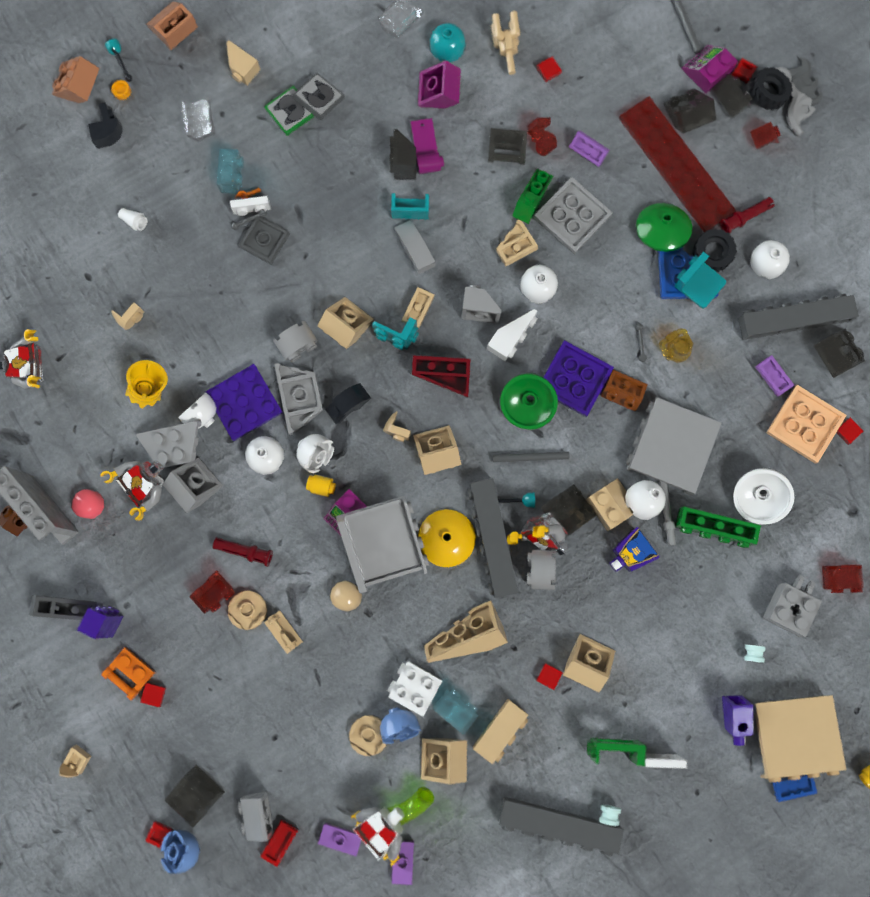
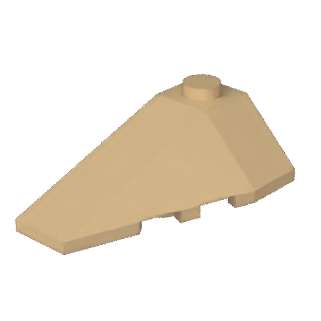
M490 600L473 608L468 612L470 615L462 621L458 619L454 622L455 626L447 632H441L424 645L428 663L490 651L508 643L504 627L492 601Z

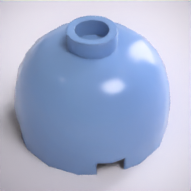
M400 707L389 710V714L382 719L380 725V734L384 744H394V739H400V742L417 736L419 734L418 731H421L417 717L408 710H401Z
M175 830L166 834L161 845V851H164V858L161 859L164 869L170 874H179L190 870L196 864L200 847L192 833Z

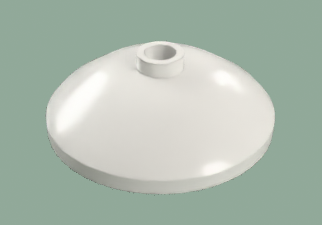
M761 468L752 470L739 479L734 488L733 499L737 511L746 520L756 524H772L783 519L791 511L794 504V490L790 481L783 474L772 469ZM761 490H766L767 493H766V494H760V491H761Z

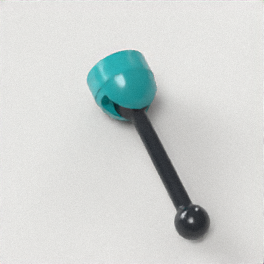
M108 40L105 43L107 51L111 55H116L125 74V80L131 82L132 76L128 74L119 55L122 49L119 40Z
M535 492L526 493L523 498L498 499V502H522L528 508H535Z

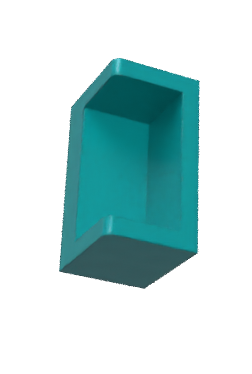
M392 193V219L429 220V194H425V199L396 198V193Z

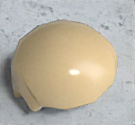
M349 581L337 583L332 588L330 594L332 604L345 612L356 609L362 599V594L359 593L357 585Z

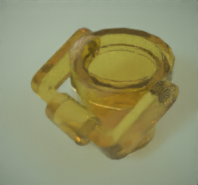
M679 328L666 335L659 342V347L667 361L683 362L690 356L693 342L687 330Z

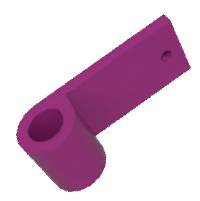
M432 118L411 121L419 174L441 171V167H444L443 155L439 156L437 151Z

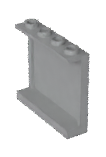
M657 397L653 402L650 401L646 408L648 415L646 419L643 418L639 429L642 430L640 436H636L632 446L635 449L633 454L630 453L627 458V471H636L681 489L687 495L696 494L722 423Z
M6 466L0 469V494L39 541L52 532L62 545H65L79 533L32 475Z
M405 496L336 516L359 593L367 592L366 586L422 569L425 574L427 573L428 559L426 554L422 555L421 548H424L421 536H416L415 531L419 530L416 519H411L410 513H413V508L410 501L406 502Z

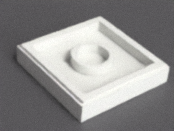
M646 753L645 767L687 768V761L677 754Z

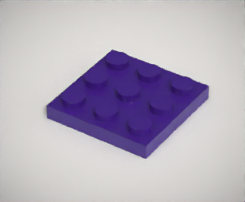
M564 340L544 378L555 388L559 403L587 417L614 367Z
M255 364L205 391L214 400L217 407L216 413L232 441H236L283 413Z

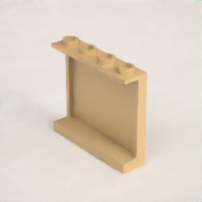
M833 695L752 703L765 774L760 775L761 778H766L769 782H779L781 777H788V780L801 779L800 775L815 778L820 777V773L826 772L828 776L839 775V771L846 770Z

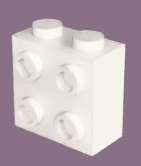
M407 661L406 664L402 663L397 671V674L400 675L397 682L392 681L387 690L390 692L388 697L415 713L424 716L442 683V679Z

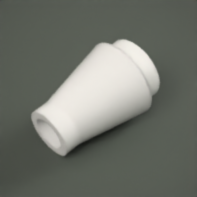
M125 208L120 209L118 217L131 228L141 231L146 227L147 218L143 213Z

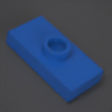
M800 775L801 779L788 780V777L782 778L779 782H772L776 801L782 802L817 794L814 778Z

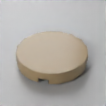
M239 592L233 596L228 605V617L232 624L239 629H255L263 623L267 615L266 601L257 592Z
M365 715L358 718L352 724L349 740L352 748L358 754L373 756L380 753L386 747V744L382 742L380 734L382 720L379 717Z

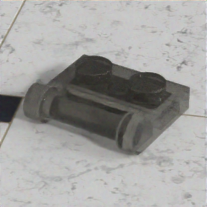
M491 128L488 162H516L519 165H525L527 131ZM495 149L520 151V155L494 153Z

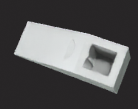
M534 309L498 329L488 343L487 350L504 361L508 357L512 358L517 351V348H515L517 343H522L526 338L527 333L525 331L527 328H532L538 319L536 318L537 310Z

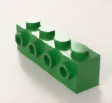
M682 507L678 510L675 528H679L682 533L692 534V532H696L702 538L711 539L712 536L718 538V541L730 544V541L736 542L739 547L749 548V546L757 545L761 525Z

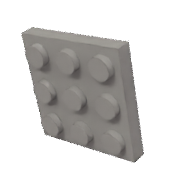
M571 177L534 215V219L575 254L613 213Z

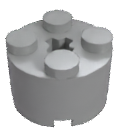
M302 321V326H298V324L291 326L279 334V340L276 338L273 340L285 361L290 360L293 363L301 358L300 354L302 352H311L317 347L315 343L318 340L306 321Z
M532 550V553H528V565L531 567V573H527V584L531 586V589L555 590L556 587L552 583H556V558L552 556H556V551Z

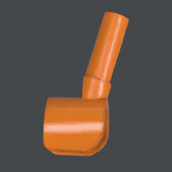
M257 188L250 192L239 191L235 199L238 197L247 199L261 192V189Z

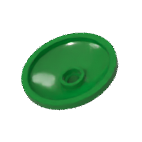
M656 203L641 211L637 218L636 231L640 240L648 247L657 251L670 252L682 248L689 241L692 234V222L681 208L668 203Z
M526 373L515 376L508 381L501 393L500 405L504 416L510 423L519 428L531 430L541 428L552 420L557 411L558 397L555 388L547 379L537 374ZM531 395L534 399L528 400L527 396Z

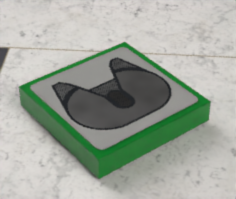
M294 86L264 106L265 110L286 136L315 117L293 99V94L297 91Z

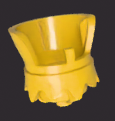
M141 360L133 363L126 373L128 384L125 395L129 396L131 403H137L141 409L146 405L154 406L157 401L161 400V392L168 382L165 369L158 363L150 360Z

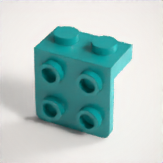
M705 252L699 257L695 255L688 263L691 265L688 270L683 269L676 277L679 281L674 286L702 309L708 306L726 284V279L705 263L709 257Z
M409 317L401 334L375 321L372 324L377 339L383 342L388 340L393 343L394 347L400 350L403 348L408 350L411 343H415L419 335L417 320Z

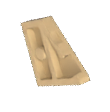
M518 219L512 231L508 232L505 240L500 243L496 251L504 265L508 266L538 250V245L524 223Z

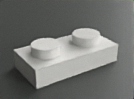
M268 196L230 201L234 215L244 216L251 212L259 213L262 209L265 211L271 210Z

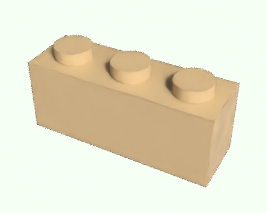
M507 699L475 742L473 750L491 764L495 761L499 762L505 753L503 749L507 744L510 746L516 739V731L519 728L522 730L527 724L528 714Z

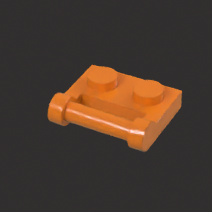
M124 647L109 667L103 671L101 676L113 682L132 701L156 672L127 647ZM116 668L137 685L131 688L114 673Z

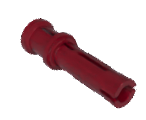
M767 197L742 212L736 211L727 219H721V229L730 234L735 228L743 227L748 220L774 208L775 204H771L774 202L773 199Z
M219 537L215 538L212 547L214 550L247 558L251 563L253 561L262 563L265 567L270 565L273 556V550H263L256 545L251 547Z

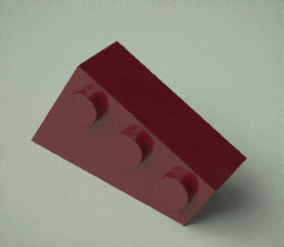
M413 355L412 376L468 398L471 359Z

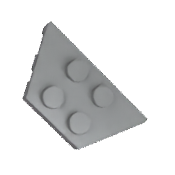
M276 363L274 366L288 434L293 435L323 411L315 372L303 371Z
M201 420L136 434V436L158 468L195 461L196 446L199 440L196 436L198 427L201 426Z

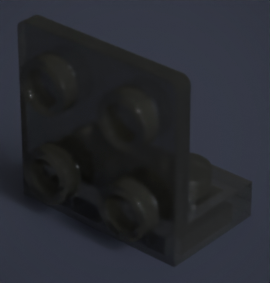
M195 765L171 791L165 802L190 826L195 827L225 791L202 769Z

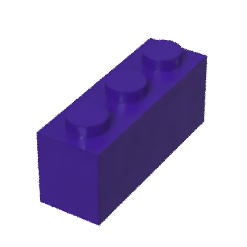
M112 606L88 608L77 631L94 639L113 638L124 616L119 614L120 610Z

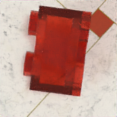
M862 565L822 566L824 589H831V593H844L843 589H850L851 593L863 592Z
M216 570L189 597L204 614L209 611L214 613L222 606L220 602L231 598L235 591L225 577Z

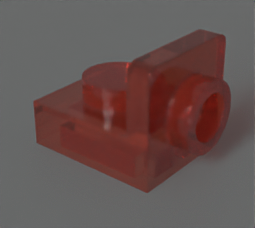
M772 122L750 131L757 150L773 142L779 143L778 137L781 136L778 126L773 127Z

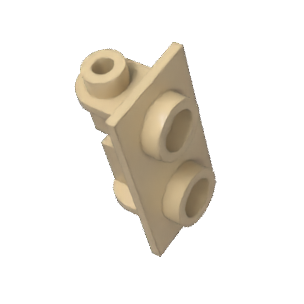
M281 611L273 614L264 622L287 654L303 642Z

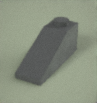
M32 595L29 615L82 620L87 609L96 608L97 602Z

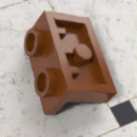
M612 370L601 397L636 411L642 402L648 384Z

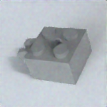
M801 575L797 576L793 586L787 583L777 586L763 619L798 637H806L822 601L811 596L815 582L809 581L804 592L800 590L804 581V577Z

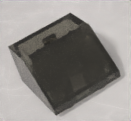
M697 89L688 90L685 94L671 97L669 101L664 102V107L674 127L683 134L717 120L714 99Z
M394 129L393 136H390V173H394V180H416V147L398 129Z
M846 329L832 334L814 345L833 378L865 361L863 351L859 347L857 348L853 335Z
M575 484L540 507L544 514H552L558 523L562 525L567 532L565 538L596 516L592 506L588 504Z

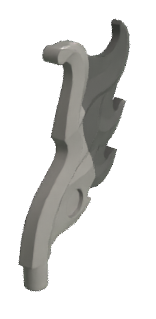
M802 57L799 58L802 64L796 69L775 68L785 73L792 84L791 103L786 117L790 130H793L797 137L804 133L799 126L800 122L812 115L815 111V108L812 106L818 104L823 96L822 92L819 95H815L818 78L816 77L814 81L810 80L811 64Z

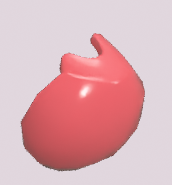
M83 489L74 495L71 508L78 517L94 519L102 513L104 499L96 491Z

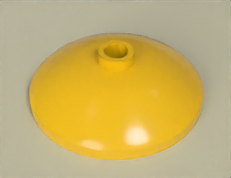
M444 509L430 514L423 521L418 532V537L421 536L424 548H421L422 554H426L429 562L440 567H454L463 563L469 558L475 547L476 535L472 523L466 516L455 510ZM445 534H449L451 536V539L449 541H445L443 539V536Z

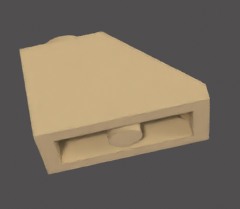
M228 40L227 50L232 77L238 83L242 82L248 85L260 71L258 60Z

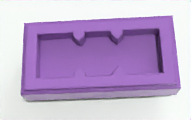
M580 130L577 131L569 145V148L598 167L601 166L610 151Z
M772 355L755 366L777 397L794 386Z
M324 823L318 844L357 856L361 839L353 831Z
M402 840L398 854L399 859L392 868V884L412 885L414 841Z

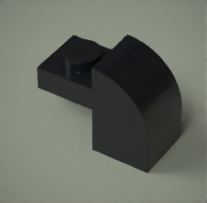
M106 102L99 104L102 121L88 124L91 140L97 149L115 144L120 139L123 130L122 124L115 116L113 108L110 109Z
M361 383L339 393L332 399V403L325 410L334 423L339 424L351 412L365 405L371 397Z

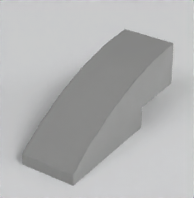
M411 220L394 228L418 274L435 267V261L427 245Z

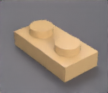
M417 287L402 318V322L406 324L409 317L417 320V327L420 328L435 295Z

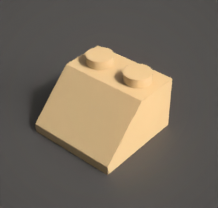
M344 297L325 310L318 327L347 349L361 337L374 319Z
M450 425L413 435L424 475L462 465L458 446Z
M618 478L586 499L607 531L633 515L631 508H628L626 505L625 496L627 491Z
M580 634L568 658L563 675L600 692L609 679L615 650Z
M422 738L421 779L445 784L467 782V740Z

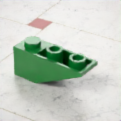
M536 169L518 199L512 217L527 224L530 223L553 179L552 175Z

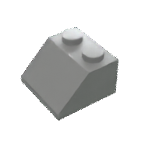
M477 285L465 287L461 319L498 324L501 309L487 291Z
M199 457L195 461L171 471L162 484L186 513L201 506L223 486Z
M268 791L244 795L240 799L241 802L238 803L240 815L243 814L244 820L241 824L243 835H246L247 841L269 840L274 829Z

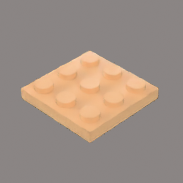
M796 385L766 433L816 464L821 459L846 415L804 388Z

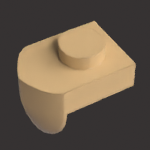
M135 303L129 307L122 317L112 310L114 319L125 330L138 323L144 313Z
M398 412L393 413L386 422L383 431L392 435L394 440L404 442V440L409 441L411 431L395 426L394 423Z
M77 744L71 747L59 768L60 776L72 778L82 774L91 755Z

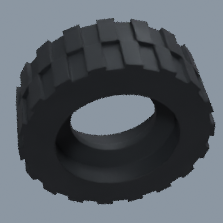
M773 67L761 69L749 84L750 96L759 107L771 111L783 106L791 97L793 88L789 81L790 79L785 73ZM764 82L771 84L776 89L778 95L769 93L764 87Z
M722 229L707 230L697 239L693 246L692 255L699 257L703 252L706 253L705 249L709 243H719L723 247L722 257L719 259L708 257L705 263L716 272L723 271L734 260L737 253V245L734 242V238L728 232L726 233Z

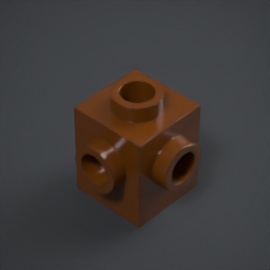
M10 505L2 510L0 526L18 537L24 529L28 528Z

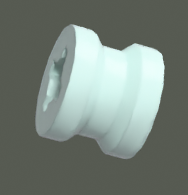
M745 644V649L747 650V655L744 657L745 661L765 663L763 652L766 650V647Z
M601 805L602 816L599 817V822L606 825L619 826L618 815L621 813V808L612 805Z

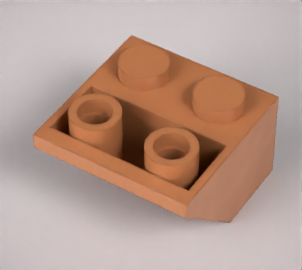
M175 1L146 24L170 50L198 28L194 16L181 3Z
M81 56L63 62L59 68L60 75L53 83L54 90L52 95L76 103L86 102L100 68Z

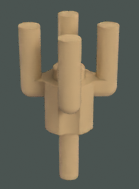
M516 11L510 12V30L501 31L499 14L495 13L492 15L493 24H491L494 47L500 50L501 56L506 57L509 75H514L516 71L513 55L518 53V37L520 36L518 15Z

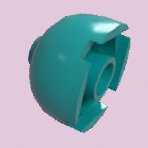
M443 23L433 30L430 38V51L436 59L453 62L458 60L464 53L466 45L465 35L457 25Z

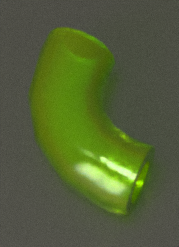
M420 787L411 797L387 809L391 812L395 807H399L404 813V817L399 823L404 825L423 814L434 802V795L428 788Z

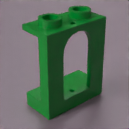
M591 738L590 743H587V755H590V759L596 764H599V750L630 752L629 760L636 766H645L646 745L638 740Z

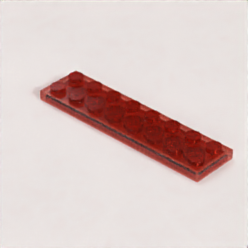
M650 96L619 116V120L704 233L719 224L721 219H726L736 212V209Z

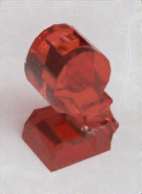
M550 117L536 118L527 126V133L531 135L532 142L536 143V151L541 156L548 155L557 147L555 135L544 130L551 123Z

